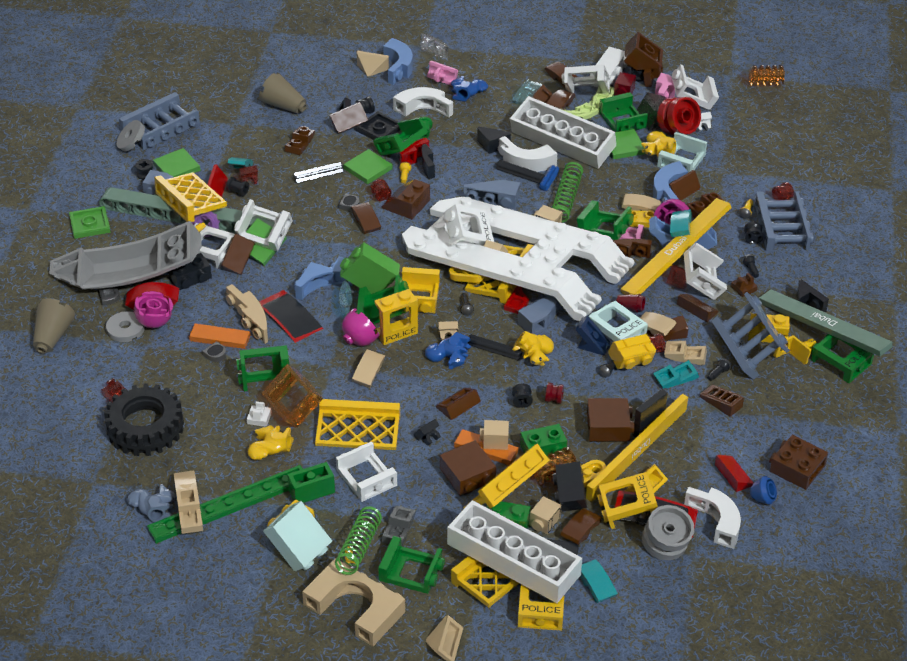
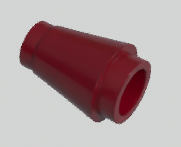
M641 294L618 295L616 301L626 309L638 313V311L644 310L646 299Z

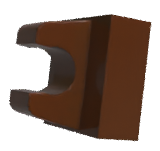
M749 273L731 282V287L742 297L745 296L746 292L751 294L757 291L758 288L754 283L753 276Z

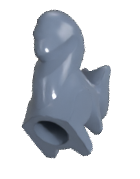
M161 484L159 493L150 495L145 489H137L129 494L127 501L129 505L139 507L140 511L147 515L152 522H157L170 517L166 510L174 507L169 502L175 499V493Z

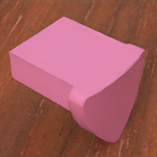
M638 225V228L628 227L620 239H643L644 225Z

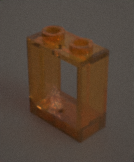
M289 364L282 369L262 392V395L283 420L295 428H298L323 400L322 396L302 373ZM299 381L308 394L290 413L280 400Z

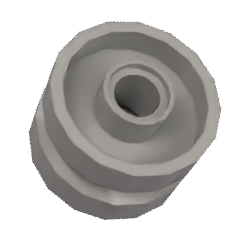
M664 505L652 511L642 532V543L645 549L659 560L679 558L684 554L694 534V523L691 516L677 506Z

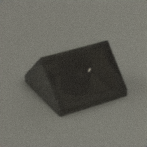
M647 92L637 111L639 114H648L646 128L649 132L660 128L657 112L660 104L667 98Z

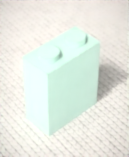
M302 501L290 505L263 530L294 571L310 568L314 564L313 559L316 556L320 557L328 550L327 546L332 542L331 538Z

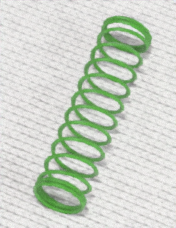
M569 162L565 165L552 208L556 210L562 209L565 211L563 214H567V216L562 217L566 218L562 220V223L569 219L578 185L583 174V167L576 162ZM574 164V165L579 166L580 168H578V167H576V166H568V165ZM574 167L579 169L581 173L579 174L574 170L567 171V169ZM568 172H575L578 175L574 176L569 174ZM567 180L568 182L576 183V186L570 183H565L564 181ZM563 185H566V186H568V187H574L575 190H572V189L567 188V187H563ZM562 189H565L566 191H569V192H573L574 194H570V193H568V192H563ZM563 193L564 195L572 196V198L570 199L568 197L561 196L560 194ZM559 198H562L564 200H570L571 203H568L566 201H560ZM558 202L565 205H569L570 207L567 208L566 206L558 205Z
M364 507L359 512L335 560V566L342 574L352 575L357 571L375 535V531L381 523L382 516L376 508ZM370 509V510L375 511V512L378 514V516H377L376 514L372 513V512H368V511H367V512H363V511ZM366 513L372 514L377 518L378 523L371 517L361 515ZM362 518H369L373 520L375 524H371L368 521H364ZM361 527L367 528L370 532L364 531ZM358 531L365 533L367 536L361 535ZM356 536L362 537L365 541L359 540ZM354 541H358V542H360L362 545H358V544H356ZM351 545L358 547L360 550L354 549ZM349 550L355 551L358 555L351 553ZM343 557H347L349 560L354 561L355 564L347 563ZM340 558H341V559L343 560V562H345L347 565L356 566V568H354V569L345 568V567L341 564ZM338 563H339L340 566H341L342 568H344L345 570L352 571V572L343 571V570L340 569V567L338 566Z

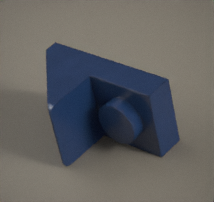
M588 315L582 317L575 329L582 337L577 348L605 355L611 342Z

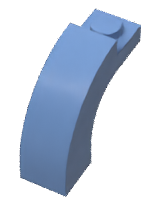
M391 38L383 46V53L389 56V61L395 63L388 69V83L394 85L402 77L409 78L412 74L413 54L405 43Z
M680 161L668 164L656 173L653 185V198L662 202L668 199H678L669 187V184L688 173Z

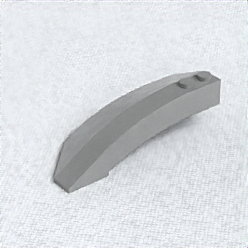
M188 221L160 234L122 245L86 250L79 248L51 260L49 274L81 289L108 288L143 281L192 262L201 249V234L191 221Z

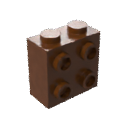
M588 398L587 423L589 441H630V433H634V421H630V418L633 416L632 406L628 404V398Z
M792 434L787 441L784 440L779 451L771 455L769 463H771L770 472L806 490L826 466L829 452Z
M476 440L440 454V470L460 496L486 485L496 477V465Z

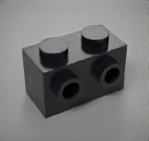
M198 253L192 262L168 271V276L174 286L182 290L212 279L211 265L202 253Z
M581 462L555 465L556 473H553L554 486L558 485V492H555L556 503L561 505L562 512L587 508Z

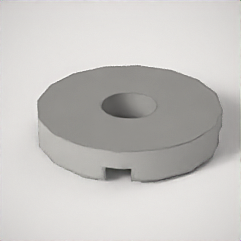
M138 120L128 123L117 138V147L124 152L133 149L136 146L134 143L140 141L144 135V125Z
M134 312L117 313L106 322L107 334L112 340L118 342H130L135 337L139 338L145 329V326L137 321ZM125 325H128V326H129L128 328H121L122 326H125Z

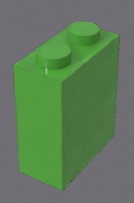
M363 242L359 247L354 248L348 258L342 260L340 276L359 288L366 286L372 294L386 289L395 281L396 275H399L400 264Z

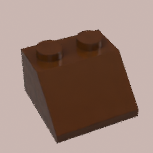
M637 32L625 46L624 62L626 65L636 70L656 69L662 66L663 49Z
M417 179L399 187L382 205V209L412 220L430 201V184Z

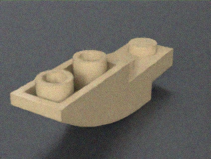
M233 284L227 286L226 301L230 306L233 305L242 316L241 322L243 327L253 332L256 339H260L266 344L268 342L267 321L260 302L250 291L243 294Z
M193 470L174 473L182 534L203 531L195 472Z

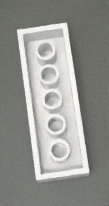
M530 96L525 99L510 118L513 133L543 146L549 145L553 150L597 169L600 168L616 147L614 131Z
M473 500L447 527L448 545L555 603L561 600L581 575L582 558Z

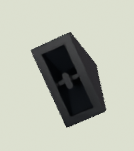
M480 126L477 128V141L489 154L498 151L499 138L505 136L511 141V132Z

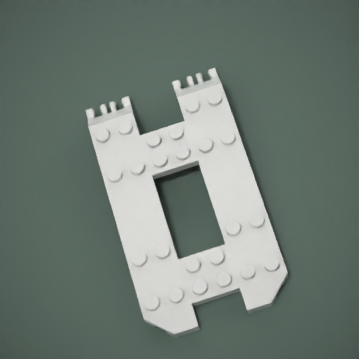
M470 197L439 200L430 208V215L439 217V219L429 229L425 230L410 226L402 234V241L406 245L408 254L554 296L568 314L577 321L589 315L602 299L599 295L590 291L576 272L561 268L572 255L589 259L606 281L617 284L621 277L629 271V268H632L635 264L632 258L626 257L609 236L503 208L499 205L481 202ZM454 204L487 211L493 233L535 245L523 257L462 240L455 245H451L443 212ZM460 213L464 229L473 232L470 218L473 216Z

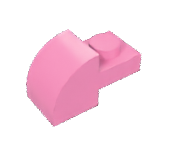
M661 73L656 81L655 95H658V106L667 98L675 97L672 77L665 73Z

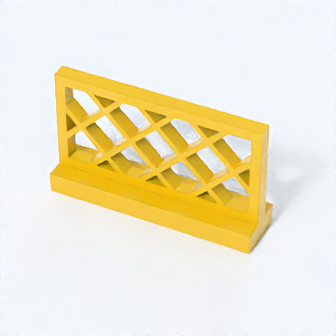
M193 172L170 179H164L161 175L154 177L155 193L186 222H194L195 215L227 207V202Z
M527 244L525 248L504 245L509 254H521L520 257H523L534 246ZM485 277L480 282L482 286L473 287L480 283L471 284V282H468L465 291L497 297L501 303L505 304L517 285L494 279V282L486 284V281L493 278ZM498 286L497 291L490 290L491 288Z
M320 399L315 446L358 448L368 443L363 442L361 438L369 434L373 438L371 441L374 444V449L396 450L401 415L400 403ZM323 416L333 417L335 421L327 425L323 421ZM352 418L355 422L347 426L343 420ZM372 419L375 423L367 427L363 421ZM386 420H395L394 425L390 428L383 424ZM340 424L344 429L336 434L332 428ZM360 425L364 431L356 435L352 429ZM380 426L384 432L376 436L372 430ZM327 431L333 436L329 440H320L321 436ZM347 432L353 437L350 441H343L340 438ZM389 435L393 442L392 444H386L381 439Z
M538 444L534 445L477 491L479 495L472 500L481 505L486 503L489 508L494 507L550 460Z
M468 556L451 569V583L456 587L461 586L488 608L519 584L511 578L508 584H497V578L509 577L496 570L494 572H482V568L487 565ZM470 578H479V584H469L466 581ZM482 578H495V584H482ZM482 590H495V594L488 599L482 594Z

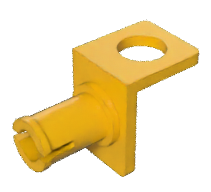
M794 335L786 338L788 341L786 345L790 350L789 353L804 365L807 364L812 348L817 342L813 341V338L801 342ZM778 347L775 350L774 357L782 356L786 352L784 350L780 351L781 347Z

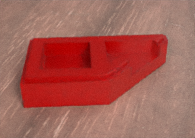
M517 286L505 303L504 310L518 314L519 310L529 304V299L523 293L522 287Z

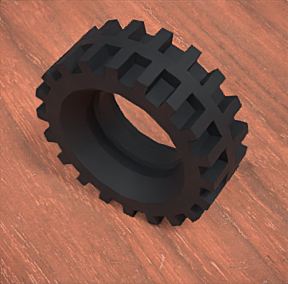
M144 384L141 388L133 385L132 390H121L122 395L118 396L115 394L112 397L113 403H107V410H104L109 441L110 443L114 442V447L117 450L122 447L125 454H128L130 451L134 452V456H139L140 453H146V456H151L152 451H157L159 454L163 452V447L171 448L173 440L178 442L180 439L179 433H183L184 420L181 401L177 399L175 393L170 395V389L167 387L161 390L160 385L155 384L154 388L149 387L148 384ZM141 410H157L163 414L157 422L146 426H134L125 421L130 414Z

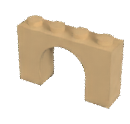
M335 558L302 591L303 605L321 615L342 595L359 594L366 597L372 604L355 622V636L374 646L405 613V598L399 593H394L387 589L382 583H377L362 572L356 571L352 575L342 574L335 566ZM341 562V564L345 568L353 569L350 565H347L345 562ZM338 563V566H339L340 569H342L343 571L352 572V571L345 570V569L342 568V567L340 566V564Z

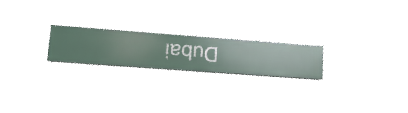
M772 289L759 297L762 305L877 356H882L893 347L890 340Z

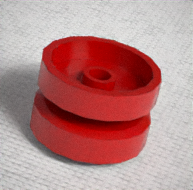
M691 97L667 98L660 104L657 112L659 127L669 135H674L675 132L681 134L695 132L701 121V110L698 103Z

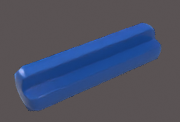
M550 166L540 182L539 188L541 190L547 191L559 173L558 166Z

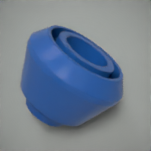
M763 476L755 481L750 488L751 497L759 503L772 504L777 497L774 481L767 476Z

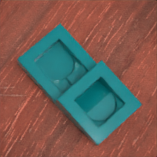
M231 157L228 159V165L233 169L248 170V168L253 167V161L246 158Z
M691 209L672 213L670 234L672 237L690 235Z
M689 360L675 368L670 364L653 373L662 388H670L699 378L698 372Z
M596 559L582 564L580 577L585 587H589L596 603L615 597L618 594L609 576Z

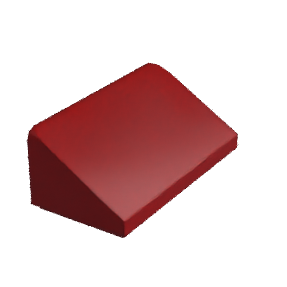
M214 164L207 185L222 197L228 178L219 166Z
M716 455L715 466L736 492L752 487L753 481L733 456Z

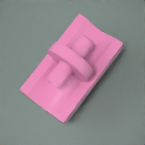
M434 61L429 62L428 78L451 85V82L457 78V69Z

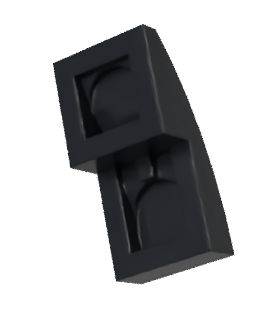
M423 144L422 167L427 178L432 179L435 178L433 152L427 144Z

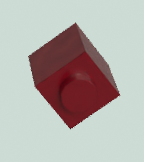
M620 72L615 81L614 96L629 92L632 94L635 89L636 75Z

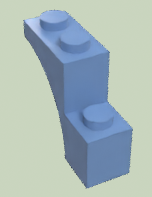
M656 216L649 219L650 234L656 237L664 248L675 238L670 234V225L661 221ZM711 227L696 242L708 250L717 245V233Z
M339 256L335 263L331 264V267L311 262L303 270L299 280L295 281L294 291L296 298L303 300L310 292L328 285L353 286L351 282L340 276V264L344 258Z

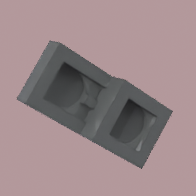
M395 506L389 517V524L382 535V543L390 544L393 536L401 538L403 547L416 510Z

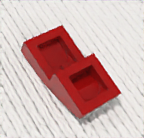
M427 138L420 139L400 152V164L402 162H409L410 165L417 163V158L422 156V145L427 144L429 147V140Z

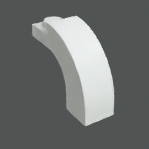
M428 87L411 88L393 97V110L404 116L424 108L433 109L447 117L453 115V101L445 98V92Z
M505 136L499 138L498 151L503 156V161L536 172L548 170L551 165L557 166V152L549 145L527 150L517 147Z
M688 487L684 505L711 515L718 523L715 530L714 543L734 549L738 540L741 523L740 513L735 503L726 494L717 489L711 488L709 493Z

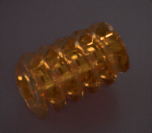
M753 65L749 71L750 86H752L753 81L756 82V86L759 85L760 81H762L763 86H765L766 81L769 82L770 86H772L773 81H775L776 86H778L780 81L783 85L785 77L783 65H779L778 69L776 65H772L771 68L769 65H766L765 69L763 65H759L758 68L756 65Z
M568 447L547 455L550 461L536 471L533 476L539 485H543L544 480L549 483L551 476L553 478V473H556L555 465L577 462L576 457Z

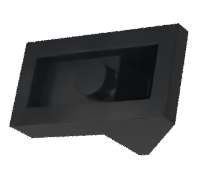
M802 279L799 280L796 293L797 301L826 313L829 298Z

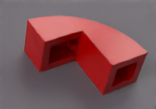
M162 282L143 283L127 292L125 305L134 310L137 297H141L144 292L154 291L164 294L163 297L167 300L170 298L174 306L178 302L180 288Z

